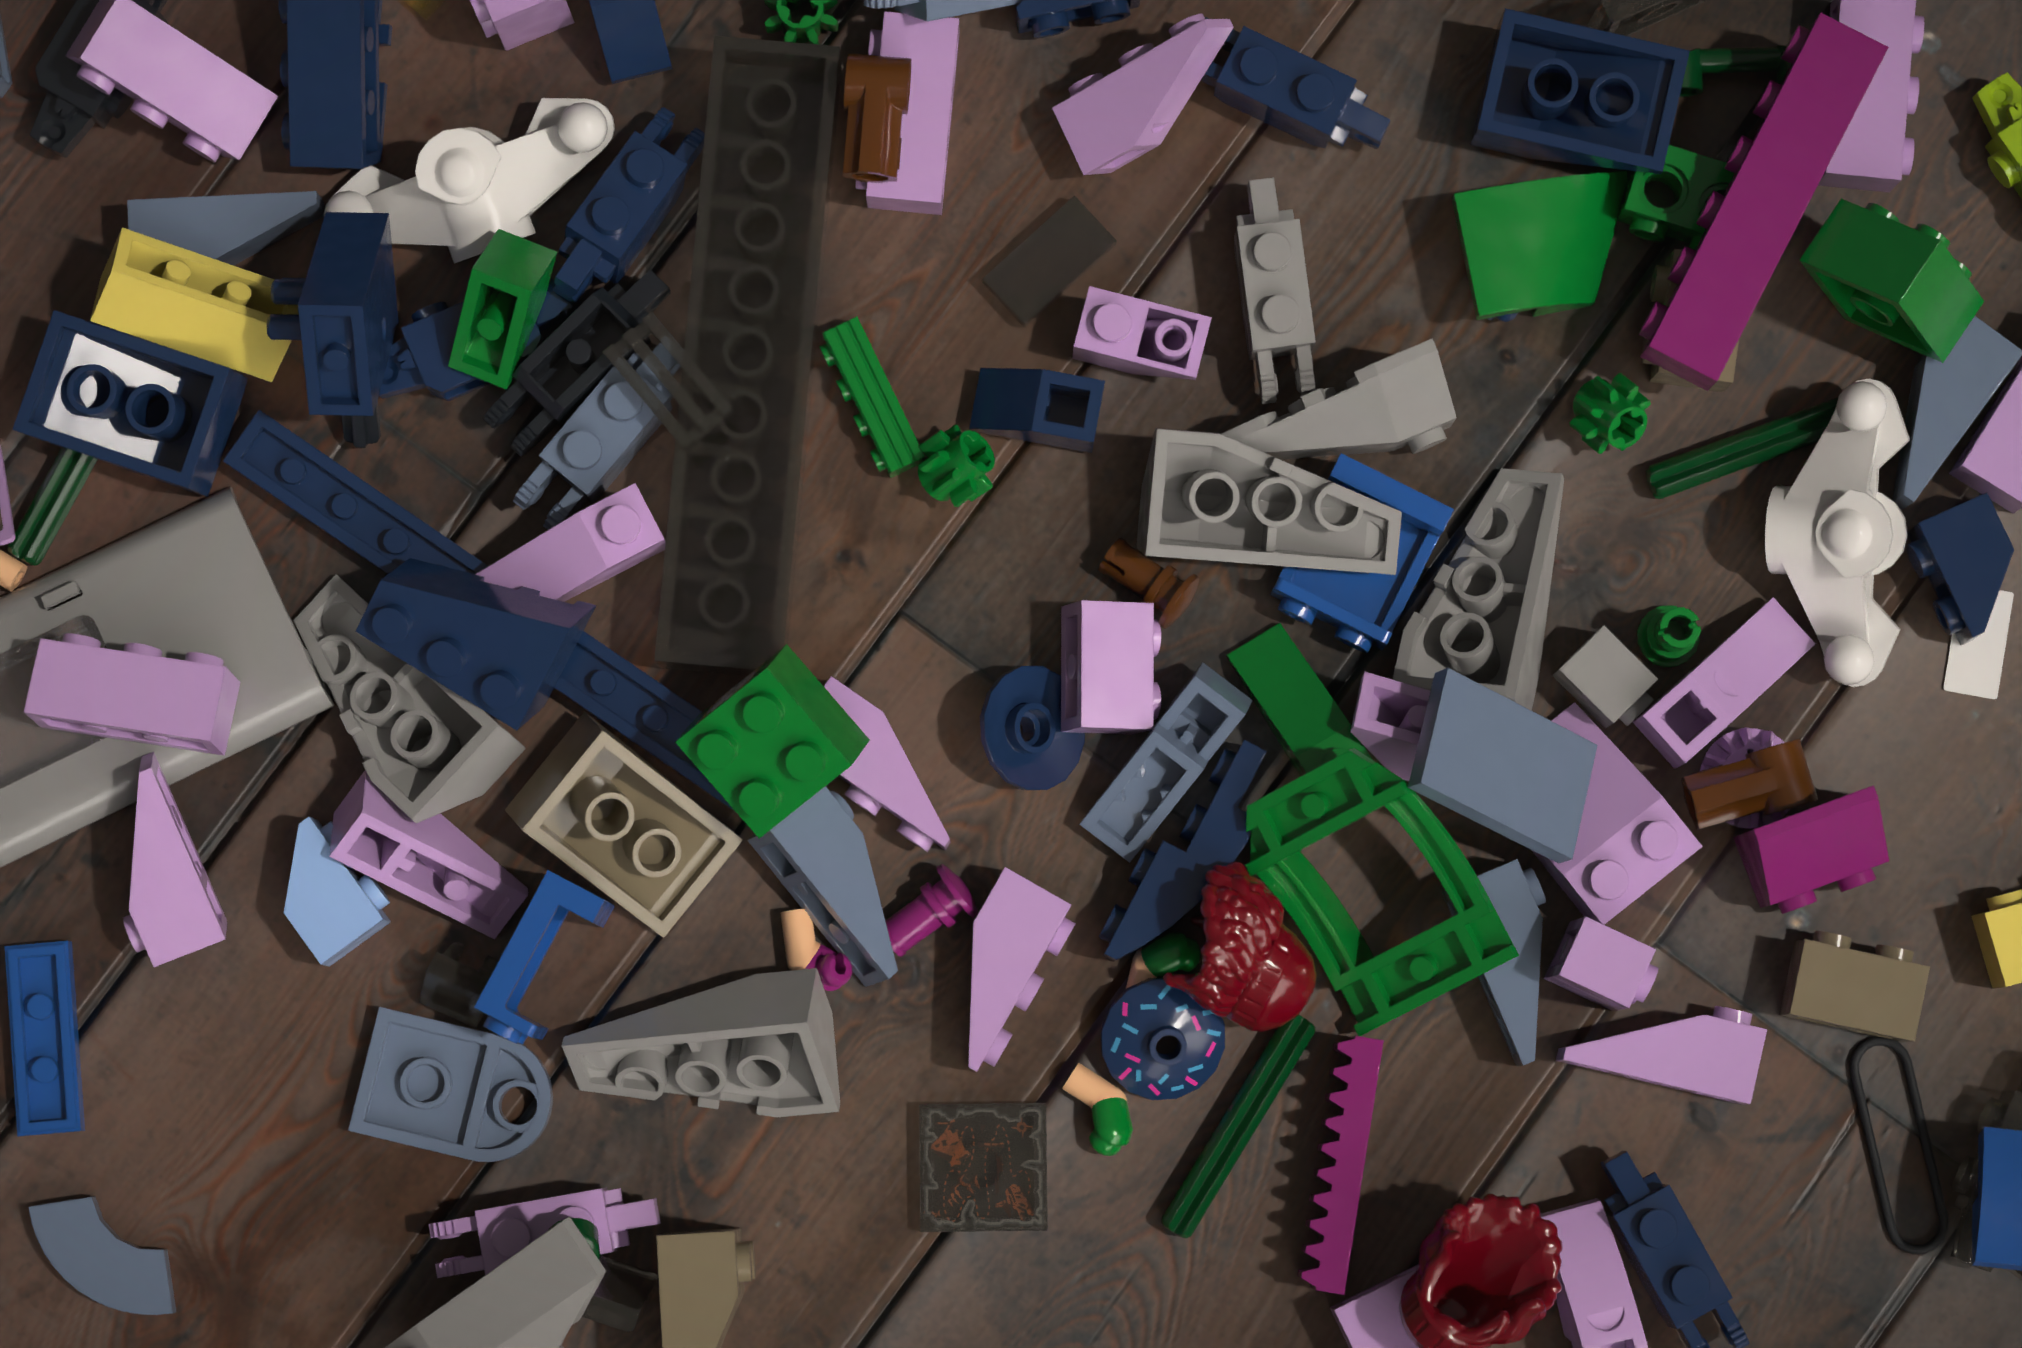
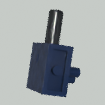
M326 212L306 278L283 277L282 279H275L271 284L272 302L275 305H298L299 315L271 314L267 319V335L271 340H302L309 415H342L345 441L353 443L355 448H366L368 444L377 443L381 437L378 396L399 322L389 213Z

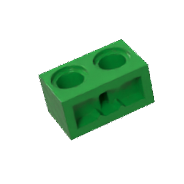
M1669 145L1661 174L1631 171L1617 221L1629 224V232L1639 238L1654 242H1664L1666 236L1690 243L1689 248L1695 250L1706 230L1696 224L1705 202H1707L1713 190L1724 195L1734 173L1724 169L1726 162ZM1651 181H1660L1668 185L1674 194V205L1668 208L1653 206L1645 196V184Z

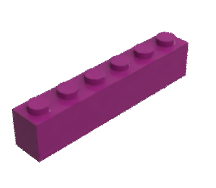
M1823 13L1818 15L1809 29L1801 25L1797 26L1781 56V59L1791 63L1781 84L1770 79L1752 113L1762 118L1752 139L1741 135L1724 169L1734 173L1724 195L1713 190L1696 221L1697 225L1706 229L1695 250L1687 246L1683 247L1667 279L1677 284L1666 306L1658 301L1654 303L1639 332L1640 336L1648 339L1640 357L1706 391L1718 381L1889 48L1888 46Z

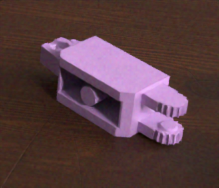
M606 1187L475 1211V1216L428 1224L430 1237H437L440 1240L459 1237L464 1232L478 1230L482 1255L469 1258L462 1255L443 1259L441 1263L435 1264L437 1278L484 1270L485 1275H487L546 1233L553 1224L569 1216L571 1218L588 1220L597 1227L600 1254L617 1251L618 1247L630 1245L628 1229L661 1224L657 1199L623 1204L621 1188L607 1191Z

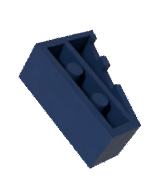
M279 0V15L282 23L287 24L288 50H284L281 56L280 76L283 86L289 88V112L285 113L283 117L281 136L284 148L290 150V166L364 169L382 161L388 84L379 82V46H391L392 26L390 24H381L383 0Z
M409 558L380 580L355 632L517 731L545 706L597 605L582 601L570 604L539 596L540 591L521 586L518 590L484 582L483 576Z

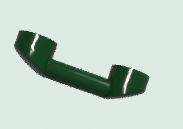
M1786 46L1695 48L1689 50L1679 98L1701 94L1703 92L1702 74L1776 71V81L1778 84H1781L1791 63L1781 59Z

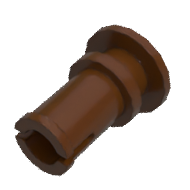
M1119 538L1104 556L1108 561H1102L1098 569L1103 575H1108L1143 599L1142 603H1154V609L1156 608L1162 612L1159 624L1163 629L1171 626L1186 611L1193 600L1200 581L1197 575L1192 574L1183 582L1177 578V569L1171 565L1164 569L1127 544V541L1123 538Z

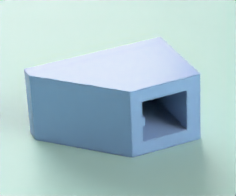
M307 817L298 825L284 914L321 965L330 967L391 922L382 910L390 901L375 879L367 875L359 878L353 868L329 857L333 822L330 821L325 826H322L318 820Z

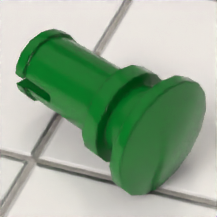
M1674 605L1659 606L1649 611L1640 621L1637 630V644L1642 655L1652 664L1663 668L1677 667L1687 662L1695 654L1700 641L1701 626L1698 627L1696 623L1699 620L1698 616L1690 609Z

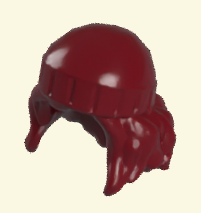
M1231 862L1224 866L1216 864L1205 874L1207 884L1201 890L1203 898L1200 904L1201 914L1193 916L1190 920L1191 924L1203 929L1206 935V943L1201 948V969L1194 974L1174 975L1168 972L1163 976V980L1168 986L1186 992L1200 1006L1210 1010L1216 1016L1227 1017L1230 1021L1249 1031L1263 1032L1281 1027L1299 1015L1314 992L1317 974L1313 957L1298 939L1297 935L1283 924L1284 908L1282 903L1260 879L1249 875L1242 863Z
M1491 1193L1486 1194L1483 1199L1471 1196L1465 1203H1456L1452 1208L1445 1209L1444 1215L1436 1221L1434 1229L1422 1241L1419 1269L1407 1280L1400 1297L1399 1312L1402 1325L1409 1339L1417 1348H1489L1492 1344H1509L1524 1338L1529 1333L1532 1325L1546 1316V1311L1552 1308L1554 1301L1557 1299V1294L1562 1290V1285L1557 1276L1562 1263L1560 1253L1563 1248L1555 1223L1541 1218L1540 1209L1537 1204L1529 1203L1522 1206L1518 1196H1496Z

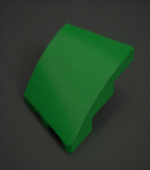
M1627 171L1554 177L1455 193L1452 197V203L1476 320L1531 310L1532 317L1594 305L1628 182Z

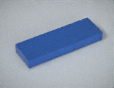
M72 941L4 946L17 1136L85 1131Z

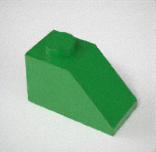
M501 229L496 231L471 270L448 367L507 390L545 301L557 251Z

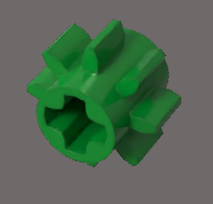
M764 0L765 5L769 9L778 13V15L772 16L764 22L766 32L768 34L782 30L785 34V49L788 52L792 51L796 42H809L810 47L816 52L819 50L818 36L822 33L823 29L830 32H837L838 21L833 16L825 14V10L833 8L838 3V0ZM803 2L810 3L812 16L804 15L800 23H793L789 9L798 10Z
M1618 373L1611 383L1596 376L1585 383L1576 393L1573 401V411L1576 417L1569 424L1582 435L1581 440L1597 453L1602 454L1609 443L1623 451L1635 444L1645 432L1647 414L1644 410L1651 405V402L1638 392L1639 386L1622 373Z
M953 425L945 432L939 430L920 444L919 447L927 458L918 465V477L926 492L936 500L948 501L951 499L954 507H959L967 500L974 501L993 487V484L985 474L994 467V453L989 443L979 433L972 430L961 432L958 425Z

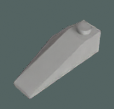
M1429 339L1355 371V377L1346 382L1347 389L1336 393L1334 387L1319 388L1289 405L1287 408L1290 413L1278 417L1275 411L1269 412L1222 433V435L1280 460L1337 456L1341 453L1350 455L1388 452L1409 445L1412 454H1415L1445 441L1447 437L1444 430L1451 427L1457 417L1438 350L1433 339Z
M1155 428L1141 488L1136 548L1145 556L1396 575L1402 512L1222 434Z
M1501 468L1465 527L1467 535L1449 565L1443 563L1434 578L1435 588L1420 613L1414 611L1406 624L1392 680L1431 691L1435 672L1450 668L1532 711L1540 673L1564 486L1562 473Z
M335 575L293 621L321 679L327 683L341 712L339 716L346 731L352 735L365 761L362 764L370 780L415 823H419L484 795L526 747L489 713L355 632L368 603L338 575Z
M817 968L754 974L565 1036L562 1042L563 1051L578 1088L581 1091L647 1100H656L662 1096L663 1092L698 1097V1107L713 1109L719 1108L720 1100L757 1105V1115L771 1117L839 1112L840 1108L833 1013Z
M569 1216L413 1326L385 1348H564L562 1343L573 1324L581 1319L606 1270Z

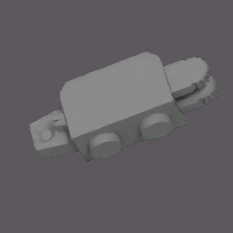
M1274 177L1248 181L1247 192L1250 214L1236 217L1237 228L1234 235L1235 259L1249 360H1255L1262 404L1275 403L1277 400L1276 395L1279 392L1277 375L1274 373L1273 357L1294 355L1296 366L1295 384L1300 397L1316 390L1311 355L1316 340L1300 219H1294L1293 209L1279 211Z

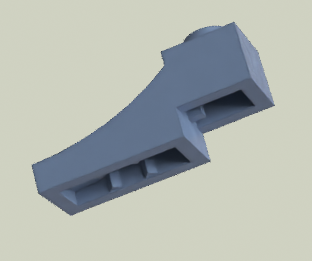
M1202 662L1167 706L1164 713L1153 726V730L1149 731L1121 770L1083 817L1079 825L1130 863L1202 773L1218 748L1246 715L1253 700Z

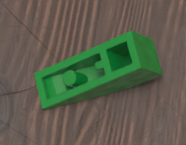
M1278 623L1226 655L1300 777L1353 748L1371 758L1365 746L1350 732L1352 725L1281 623Z

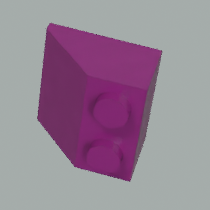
M1874 785L1733 837L1760 908L1777 903L1781 914L1817 902L1813 889L1836 881L1840 892H1844L1876 880L1872 868L1889 862L1879 798Z

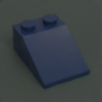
M1505 8L1497 26L1470 145L1530 159L1661 174L1665 164L1690 51Z
M54 310L12 430L208 497L249 378L231 368Z

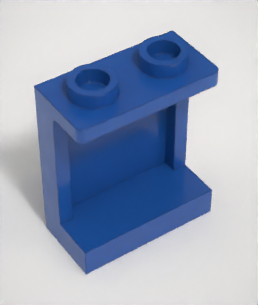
M1341 453L1328 478L1329 481L1402 512L1396 575L1284 566L1270 595L1281 600L1278 610L1287 616L1307 625H1312L1316 617L1338 628L1334 635L1337 640L1360 652L1368 653L1371 646L1383 650L1388 644L1392 631L1454 509Z
M547 870L474 1008L488 1015L483 1026L516 1044L520 1043L523 1045L528 1036L543 1040L549 1028L524 1016L518 1010L526 991L569 911L603 928L615 905Z

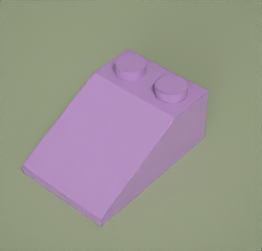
M1574 702L1551 721L1598 746L1573 859L1557 863L1533 850L1531 851L1582 915L1605 925L1703 846L1664 797Z

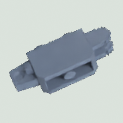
M665 336L645 360L635 353L626 362L619 359L539 454L542 462L518 490L513 502L523 510L529 508L530 505L535 504L540 499L547 486L559 475L572 488L549 511L543 525L549 530L576 514L587 499L594 503L601 497L665 421L673 407L670 401L677 393L678 388L669 381L688 358L686 352Z

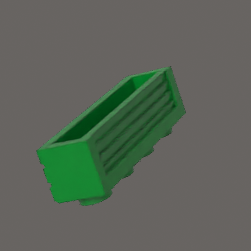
M858 316L823 332L822 336L825 344L820 345L819 348L828 367L836 365L842 377L836 381V384L845 402L853 400L858 410V414L854 415L853 419L861 436L870 435L875 449L869 452L878 471L881 472L886 469L889 477L892 478L918 466L925 459L924 453L919 447L920 445Z

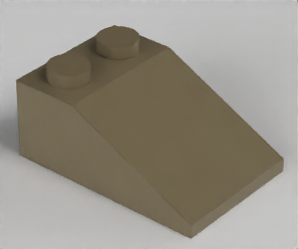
M583 712L505 809L522 831L663 938L743 841L728 826L585 712Z
M741 1228L667 1232L657 1235L662 1348H721L744 1295V1282H750L756 1277L754 1242L742 1241Z

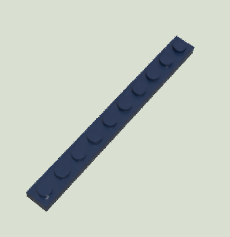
M258 410L223 460L228 466L386 574L392 572L409 558L472 574H477L488 567V565L261 410ZM583 631L554 688L735 811L675 743L702 711Z

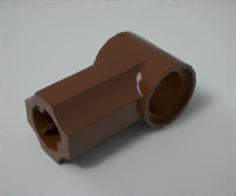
M848 53L844 87V110H848L843 177L870 183L897 182L902 143L903 114H908L911 58Z
M1800 739L1748 753L1745 755V760L1724 766L1722 764L1681 778L1686 806L1696 830L1762 812L1763 816L1817 801V794Z

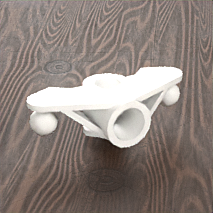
M541 98L526 135L504 143L503 140L492 132L476 127L442 131L429 139L419 153L415 177L404 180L375 166L361 169L330 198L325 206L324 217L326 212L389 213L392 244L448 246L454 264L482 254L498 229L521 238L535 234L530 216L609 145L615 130L613 116L606 106L596 100Z
M1873 379L1857 380L1845 387L1838 397L1837 407L1828 426L1793 485L1775 486L1772 489L1765 525V555L1768 571L1771 574L1788 575L1820 642L1827 672L1838 683L1851 687L1867 685L1879 676L1901 630L1873 599L1874 575L1880 574L1892 567L1904 552L1908 536L1906 519L1897 503L1885 494L1878 492L1879 469L1910 441L1897 399L1891 388L1882 381Z

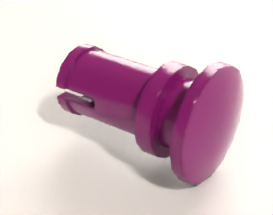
M944 864L936 868L941 877L939 882L934 885L929 882L920 887L921 895L885 920L892 949L900 957L943 924L950 928L957 923L955 916L962 910H965L972 918L979 913L968 887L958 875Z

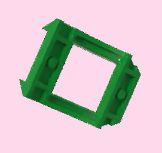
M1355 748L1247 805L1246 832L1251 831L1250 863L1245 866L1251 876L1256 874L1280 900L1314 951L1335 992L1341 989L1358 1022L1353 1025L1358 1036H1362L1519 956L1479 878L1442 823L1418 794L1408 788L1405 780ZM1385 806L1422 852L1446 890L1458 914L1374 957L1364 937L1341 901L1315 867L1302 854L1301 850Z

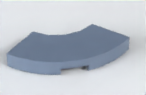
M96 1196L28 1207L33 1229L44 1254L59 1274L79 1292L100 1304L123 1312L144 1315L176 1313L168 1249L141 1248L120 1238L103 1219Z

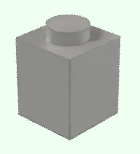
M1605 626L1597 630L1552 675L1605 729L1614 724L1618 719L1626 726L1631 724L1654 701L1646 691L1658 680Z

